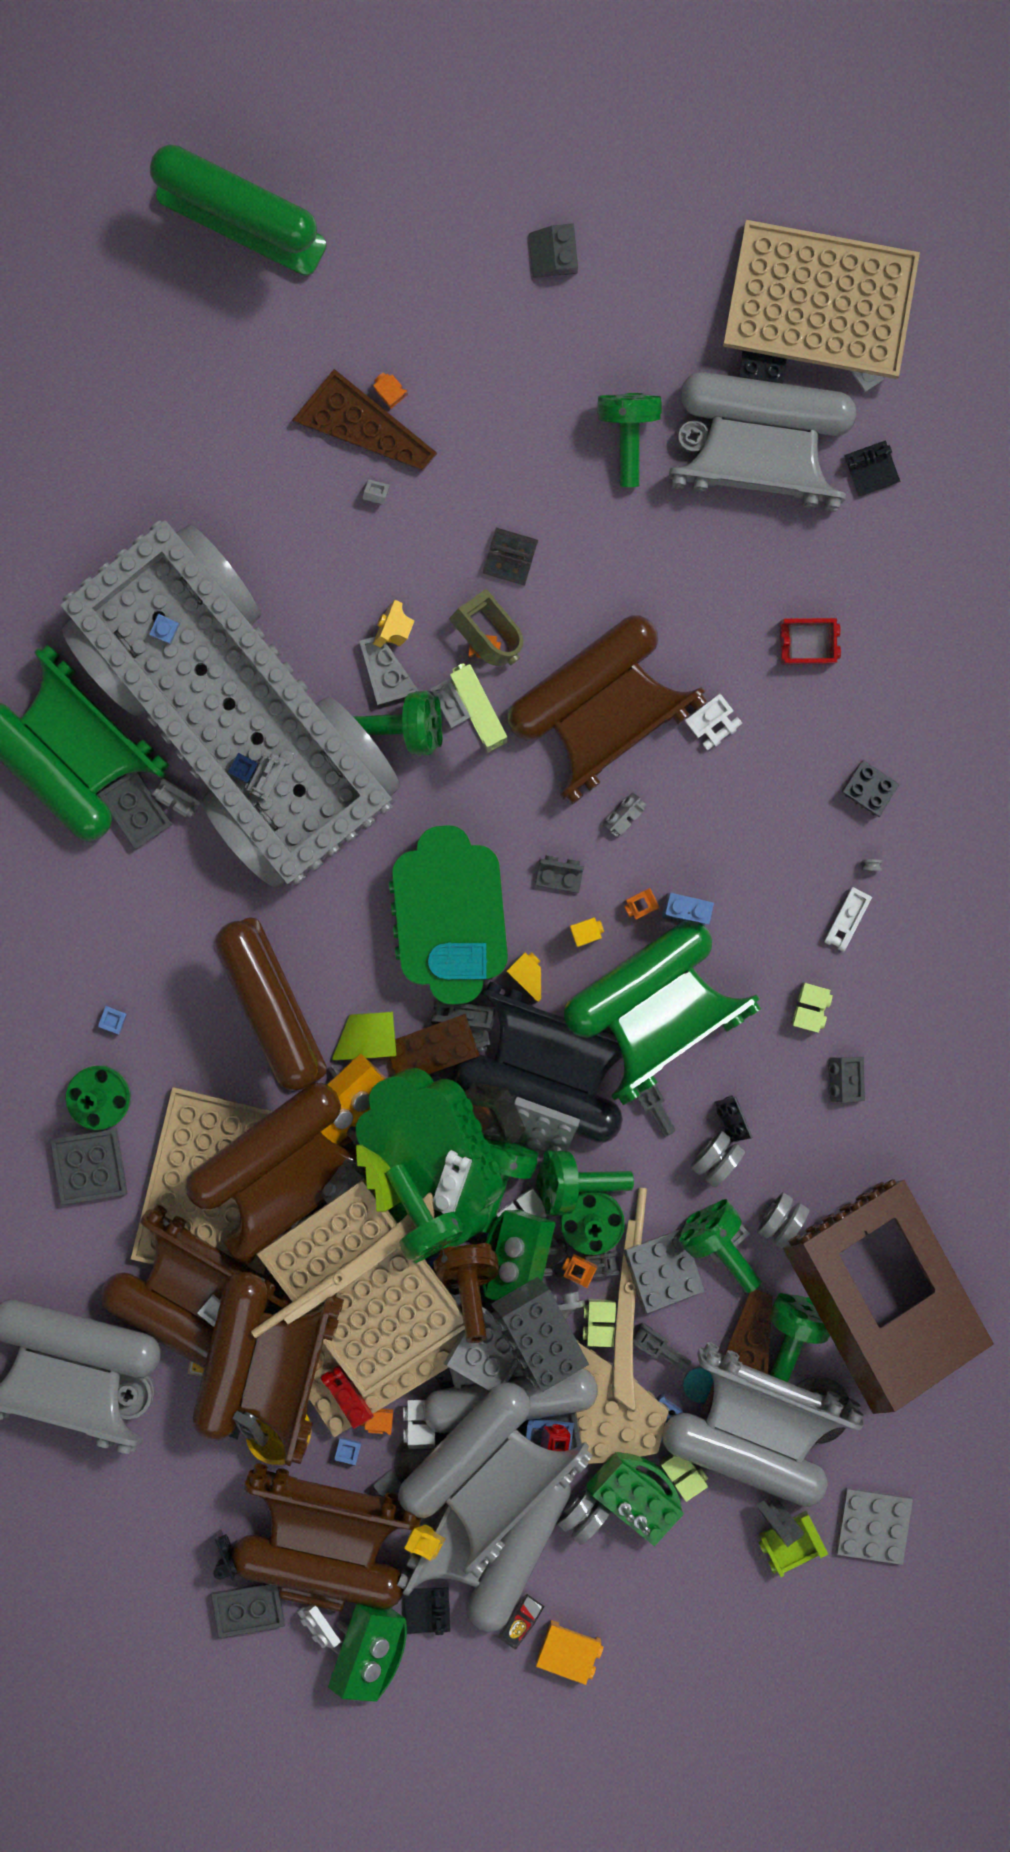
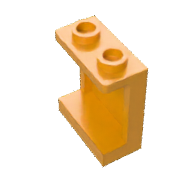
M551 1620L536 1659V1667L586 1685L588 1679L592 1680L596 1670V1667L593 1666L595 1659H600L604 1646L601 1645V1638L596 1637L594 1639L561 1627L559 1622Z

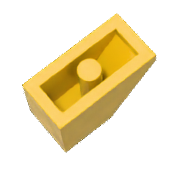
M595 917L569 926L576 947L601 939V933H604L601 921H596Z
M524 952L507 972L539 1002L541 1000V967L538 964L541 961L532 952L529 955Z

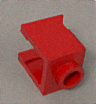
M560 1424L544 1426L540 1447L553 1451L569 1450L571 1434L565 1426ZM555 1441H559V1444L557 1445V1449H554V1448H555Z

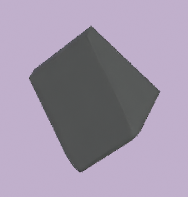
M389 1470L373 1483V1487L380 1496L385 1497L386 1493L398 1494L402 1483L393 1471Z

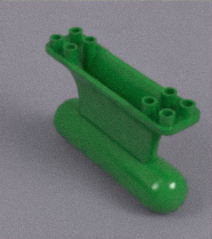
M168 144L159 148L152 156L149 166L150 176L153 182L159 186L156 198L162 206L300 275L309 276L314 273L327 245L325 238L317 233V222L309 211L180 146Z
M46 645L43 650L37 648L34 651L41 664L42 681L38 694L27 712L19 718L8 706L0 703V762L77 838L82 841L91 842L103 837L110 829L112 823L111 811L96 795L97 792L118 777L133 772H150L163 779L167 775L164 771L170 765L159 755L152 760L149 755L154 749L143 739L138 744L134 741L132 742L77 687V684L70 678L76 671L64 660L59 665L55 663L60 655L52 647Z
M686 920L677 924L571 997L565 1005L564 1020L567 1028L575 1035L590 1038L599 1034L607 1027H610L622 1051L624 1073L620 1085L611 1096L614 1100L619 1099L622 1105L631 1102L641 1092L658 1083L653 1076L655 1073L722 1025L727 1032L744 1022V1019L761 1010L757 1003L760 999L757 994L742 999L724 996L705 983L693 967L705 960L712 950V936L702 923Z

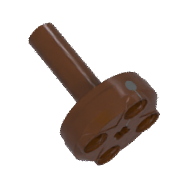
M488 1243L444 1248L439 1251L440 1255L433 1262V1271L445 1288L459 1289L466 1341L468 1343L483 1342L487 1339L479 1286L497 1277L499 1273L497 1254L492 1251L491 1245Z

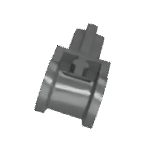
M655 1084L641 1092L638 1096L640 1103L645 1111H651L663 1135L668 1136L674 1133L675 1128L661 1104L665 1100L657 1085Z
M607 1251L599 1255H585L587 1261L597 1265L593 1278L620 1274L616 1262L617 1251ZM564 1263L554 1265L556 1277L564 1276L565 1271L562 1270ZM575 1264L571 1274H583L585 1269Z
M641 1322V1328L633 1338V1344L655 1359L660 1355L682 1371H686L691 1365V1360L667 1345L669 1340Z

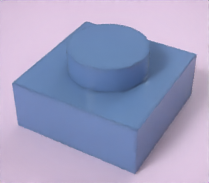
M158 614L150 635L171 644L180 623Z
M105 1006L98 1027L119 1035L127 1013Z
M340 1437L334 1460L356 1466L361 1442Z

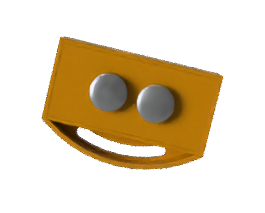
M362 1054L353 1059L341 1072L335 1065L329 1067V1071L335 1078L327 1085L337 1092L341 1103V1110L337 1119L322 1130L321 1133L339 1146H345L352 1142L346 1134L348 1129L356 1127L359 1117L371 1110L369 1105L370 1092L378 1082L386 1079Z

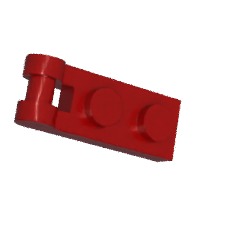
M340 1365L336 1366L331 1373L326 1372L321 1375L322 1382L332 1393L353 1429L374 1417L355 1384ZM340 1379L342 1383L337 1385L335 1380Z

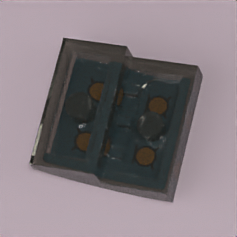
M496 527L483 573L525 586L538 540Z

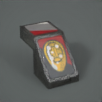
M528 1594L523 1596L516 1611L500 1631L498 1638L516 1650L536 1623L545 1606Z

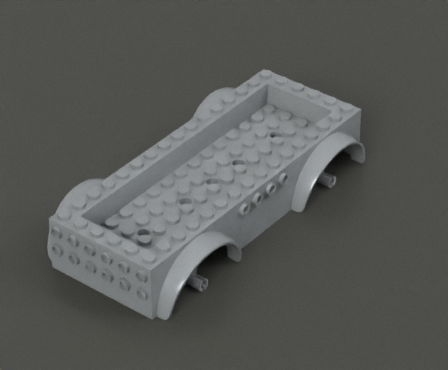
M159 520L150 527L151 531L146 536L140 535L132 542L134 545L130 549L121 550L115 556L116 560L110 565L109 563L104 564L98 569V575L93 579L91 577L87 578L80 584L82 588L75 593L73 591L68 593L63 598L64 602L61 606L71 617L62 628L64 638L88 674L117 704L135 716H139L146 711L149 713L146 716L154 727L159 725L163 730L161 736L168 744L173 743L177 748L175 751L177 756L183 762L187 760L192 766L189 768L190 772L196 779L201 777L211 789L202 799L203 807L218 833L239 859L270 886L278 887L285 882L289 885H298L306 878L305 874L310 870L315 871L324 864L323 860L327 856H334L341 850L340 846L343 843L351 842L358 836L357 832L363 827L367 829L375 822V817L380 813L384 815L393 807L391 804L395 801L391 796L399 789V780L385 756L354 717L331 697H326L315 704L305 692L308 690V687L301 679L296 681L291 675L294 670L286 661L282 664L277 656L280 653L273 644L268 646L263 639L266 636L258 626L255 629L252 627L261 616L260 610L245 584L218 549L192 525H188L176 533L166 520L163 522ZM161 611L165 614V617L180 623L171 644L150 635L154 625L153 615L155 612ZM202 665H206L207 673L203 676H198L197 669ZM231 699L235 700V708L230 711L226 710L225 703ZM256 734H262L264 737L260 745H254L253 737ZM266 750L287 760L267 800L247 791L255 772L249 783L228 773L238 753L259 764ZM297 784H302L306 788V793L302 797H296L293 793V788Z

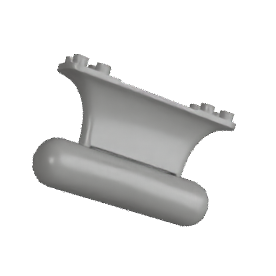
M706 372L694 373L683 383L681 401L684 408L695 416L713 419L708 438L699 455L686 466L670 468L668 478L672 480L671 488L684 489L686 482L694 483L693 491L705 493L708 485H719L794 496V498L803 499L802 507L815 508L818 505V501L825 502L824 510L836 512L840 508V504L846 500V493L833 488L825 480L818 461L817 442L818 434L841 436L849 432L853 427L857 416L856 406L850 396L837 391Z
M578 1292L562 1295L564 1303L558 1304L565 1319L573 1311L585 1305L584 1300H579ZM554 1295L553 1297H554L555 1301L557 1302V1296ZM520 1362L508 1383H516L524 1388L530 1398V1414L525 1421L585 1411L595 1403L598 1395V1386L594 1376L584 1368L544 1392L537 1386L533 1387L530 1381L526 1379L521 1370L523 1367ZM451 1368L449 1370L454 1387L431 1392L423 1405V1416L426 1424L431 1430L441 1434L450 1433L490 1392Z
M8 1299L1 1302L0 1341L18 1346L19 1350L11 1370L0 1383V1420H3L4 1417L10 1418L11 1413L97 1437L95 1445L98 1447L109 1448V1446H114L115 1443H118V1452L130 1454V1451L135 1452L136 1447L142 1444L143 1437L131 1431L122 1420L118 1404L119 1380L121 1374L135 1378H144L155 1371L160 1362L161 1352L157 1341L145 1333L16 1299Z
M707 1342L705 1348H699L697 1356L700 1366L711 1373L714 1382V1397L707 1420L682 1412L672 1416L665 1424L662 1434L663 1444L666 1449L674 1456L797 1505L811 1507L818 1504L826 1495L828 1486L827 1475L817 1464L805 1460V1457L816 1441L833 1429L844 1427L857 1431L861 1430L864 1426L862 1420L864 1414L859 1411L861 1405L852 1399H849L847 1404L839 1402L841 1397L835 1392L828 1391L826 1396L816 1392L813 1393L743 1365L742 1362L738 1361L740 1356L737 1353L728 1350L724 1356L717 1353L719 1350L717 1345Z
M504 1382L495 1386L403 1481L399 1489L400 1505L404 1510L414 1514L417 1518H427L433 1515L445 1503L452 1508L462 1521L470 1540V1554L463 1572L466 1575L471 1572L476 1578L485 1570V1566L489 1562L492 1563L499 1556L500 1551L505 1546L501 1539L558 1483L565 1489L572 1482L577 1472L580 1474L588 1465L587 1462L593 1457L588 1451L589 1445L586 1442L572 1450L553 1451L538 1446L516 1429L529 1416L531 1405L530 1398L524 1388L516 1383Z
M557 1484L551 1491H548L501 1539L505 1546L500 1551L499 1556L492 1563L489 1562L485 1566V1570L477 1578L471 1572L468 1575L463 1572L470 1554V1540L462 1521L446 1503L433 1529L437 1534L446 1538L436 1559L429 1561L416 1553H410L406 1566L412 1568V1570L409 1572L402 1569L401 1578L397 1586L404 1589L402 1594L408 1596L419 1584L431 1579H450L471 1585L475 1589L466 1608L469 1620L479 1630L487 1632L500 1630L508 1622L570 1498L571 1485L569 1484L564 1489L560 1484Z

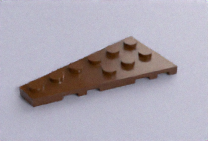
M333 369L292 420L300 425L424 471L437 455L436 451L335 369Z
M756 1289L749 1293L725 1355L728 1350L733 1351L740 1356L738 1361L742 1362L743 1365L768 1374L770 1315L773 1296ZM714 1382L702 1409L703 1412L708 1414L710 1413L714 1397Z

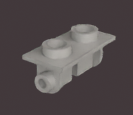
M266 750L247 791L267 800L287 760Z
M162 779L159 788H156L153 796L156 797L155 800L168 807L171 803L174 804L173 810L182 814L185 818L187 816L190 818L194 816L201 802L165 779Z
M634 793L626 796L622 800L620 807L607 816L603 826L609 829L615 837H618L619 834L622 836L631 826L627 818L630 816L635 821L645 811L644 807L646 804Z

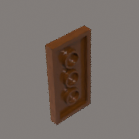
M466 1014L395 1039L397 1056H390L395 1074L408 1068H419L431 1074L479 1057L480 1055Z

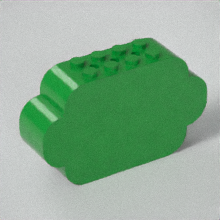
M452 825L429 828L419 838L417 851L406 852L396 860L393 866V880H389L390 894L395 896V902H391L392 916L397 918V924L393 925L394 938L399 940V946L395 947L396 960L401 961L402 971L410 981L421 985L430 984L433 995L439 1001L446 1004L468 1003L474 1000L481 992L483 979L448 980L439 978L429 968V954L439 944L448 942L486 943V979L493 978L504 970L508 960L500 865L496 854L491 849L482 845H471L467 834L462 829Z
M419 1068L405 1069L378 1082L372 1088L369 1095L371 1110L363 1113L357 1121L356 1136L358 1142L379 1155L390 1168L403 1163L422 1198L428 1193H432L434 1198L449 1151L452 1150L458 1153V1156L462 1158L467 1157L472 1160L455 1209V1213L462 1221L464 1229L459 1237L460 1239L451 1246L456 1247L463 1244L485 1228L489 1218L487 1207L500 1197L503 1188L499 1166L494 1161L490 1152V1145L481 1132L482 1127L472 1111L471 1101L456 1082L449 1079H440L433 1082L429 1074ZM454 1165L455 1169L460 1170L459 1166ZM401 1202L388 1210L397 1223L407 1215ZM434 1209V1218L443 1215V1213Z

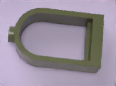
M487 589L458 608L449 618L485 662L494 666H503L509 663L511 666L521 658L518 653L523 647V635L519 627ZM481 609L506 639L509 645V652L497 649L470 617Z

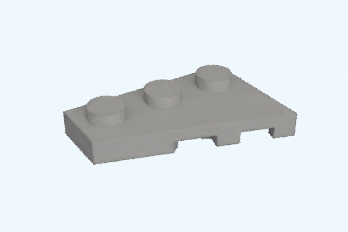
M375 637L359 641L377 705L403 699L409 693L419 691L386 643L380 648L373 644Z

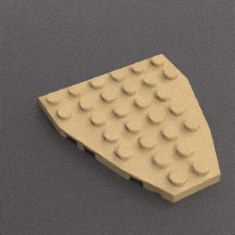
M578 1343L589 1363L584 1369L594 1376L598 1386V1395L595 1403L589 1409L577 1412L582 1443L586 1442L589 1445L588 1451L593 1455L587 1463H606L615 1452L629 1453L639 1457L657 1454L669 1408L655 1399L651 1392H647L637 1383L638 1381L635 1378L636 1410L632 1411L613 1397L614 1364L610 1361L607 1362L593 1350H589Z

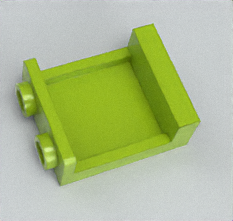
M807 1510L792 1517L803 1530L804 1535L789 1547H786L773 1528L759 1534L762 1540L758 1543L764 1554L769 1553L772 1560L768 1561L773 1573L778 1572L780 1577L785 1576V1572L817 1556L823 1558L829 1555Z

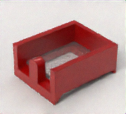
M784 618L781 620V665L836 664L837 659L841 658V647L837 646V637H840L841 627L840 624H837V618Z

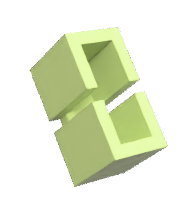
M802 983L797 1002L819 1007V1010L817 1012L796 1006L791 1025L818 1033L820 1029H824L827 1016H824V1011L826 1007H830L833 995H830L831 990Z
M589 1299L588 1305H584V1318H588V1327H583V1340H587V1346L614 1347V1324L593 1322L615 1323V1300Z
M672 1453L660 1461L661 1466L671 1481H674L676 1488L686 1502L708 1487L706 1480H708L707 1475L702 1468L697 1469L692 1462L674 1456Z

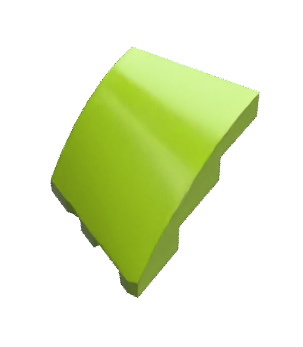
M393 1011L350 1014L334 1052L333 1060L355 1059L360 1054L365 1058L397 1056Z
M356 1145L357 1166L366 1167L367 1189H375L376 1212H386L401 1202L385 1174L391 1168L376 1153L363 1145Z

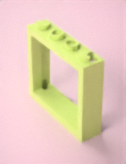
M464 663L452 669L453 673L450 674L451 681L466 707L487 752H490L506 744L507 735L471 665L465 666Z

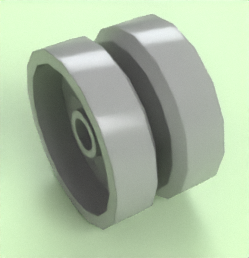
M723 1131L716 1134L703 1147L690 1167L698 1175L704 1174L709 1170L705 1181L714 1188L725 1180L746 1152L738 1144H734L727 1149L730 1137Z
M784 1192L779 1194L768 1208L757 1229V1233L766 1239L774 1235L773 1243L781 1249L789 1245L788 1240L798 1234L810 1211L801 1203L792 1207L793 1198Z
M120 1375L118 1404L122 1419L138 1418L151 1405L156 1389L154 1380L150 1375L144 1378ZM128 1389L132 1391V1395L127 1394Z
M586 1487L569 1503L561 1514L557 1525L565 1532L573 1529L571 1537L582 1545L597 1532L611 1511L599 1501L596 1502V1498L592 1496Z

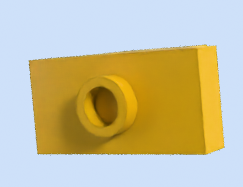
M394 600L387 607L385 615L382 614L377 622L379 630L374 639V645L381 648L385 643H393L400 647L408 639L414 620L404 614L402 610L403 603Z
M423 1525L411 1531L404 1549L431 1561L436 1559L446 1538L437 1534L430 1526Z

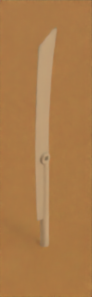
M638 1188L635 1221L628 1220L624 1250L642 1242L647 1195L646 1188ZM623 1253L615 1331L613 1397L630 1410L635 1411L633 1329L636 1289Z
M428 1193L423 1200L434 1218L432 1193ZM408 1214L387 1234L354 1260L251 1330L255 1338L259 1337L283 1319L287 1324H290L326 1301L328 1297H332L400 1248V1240L416 1229Z

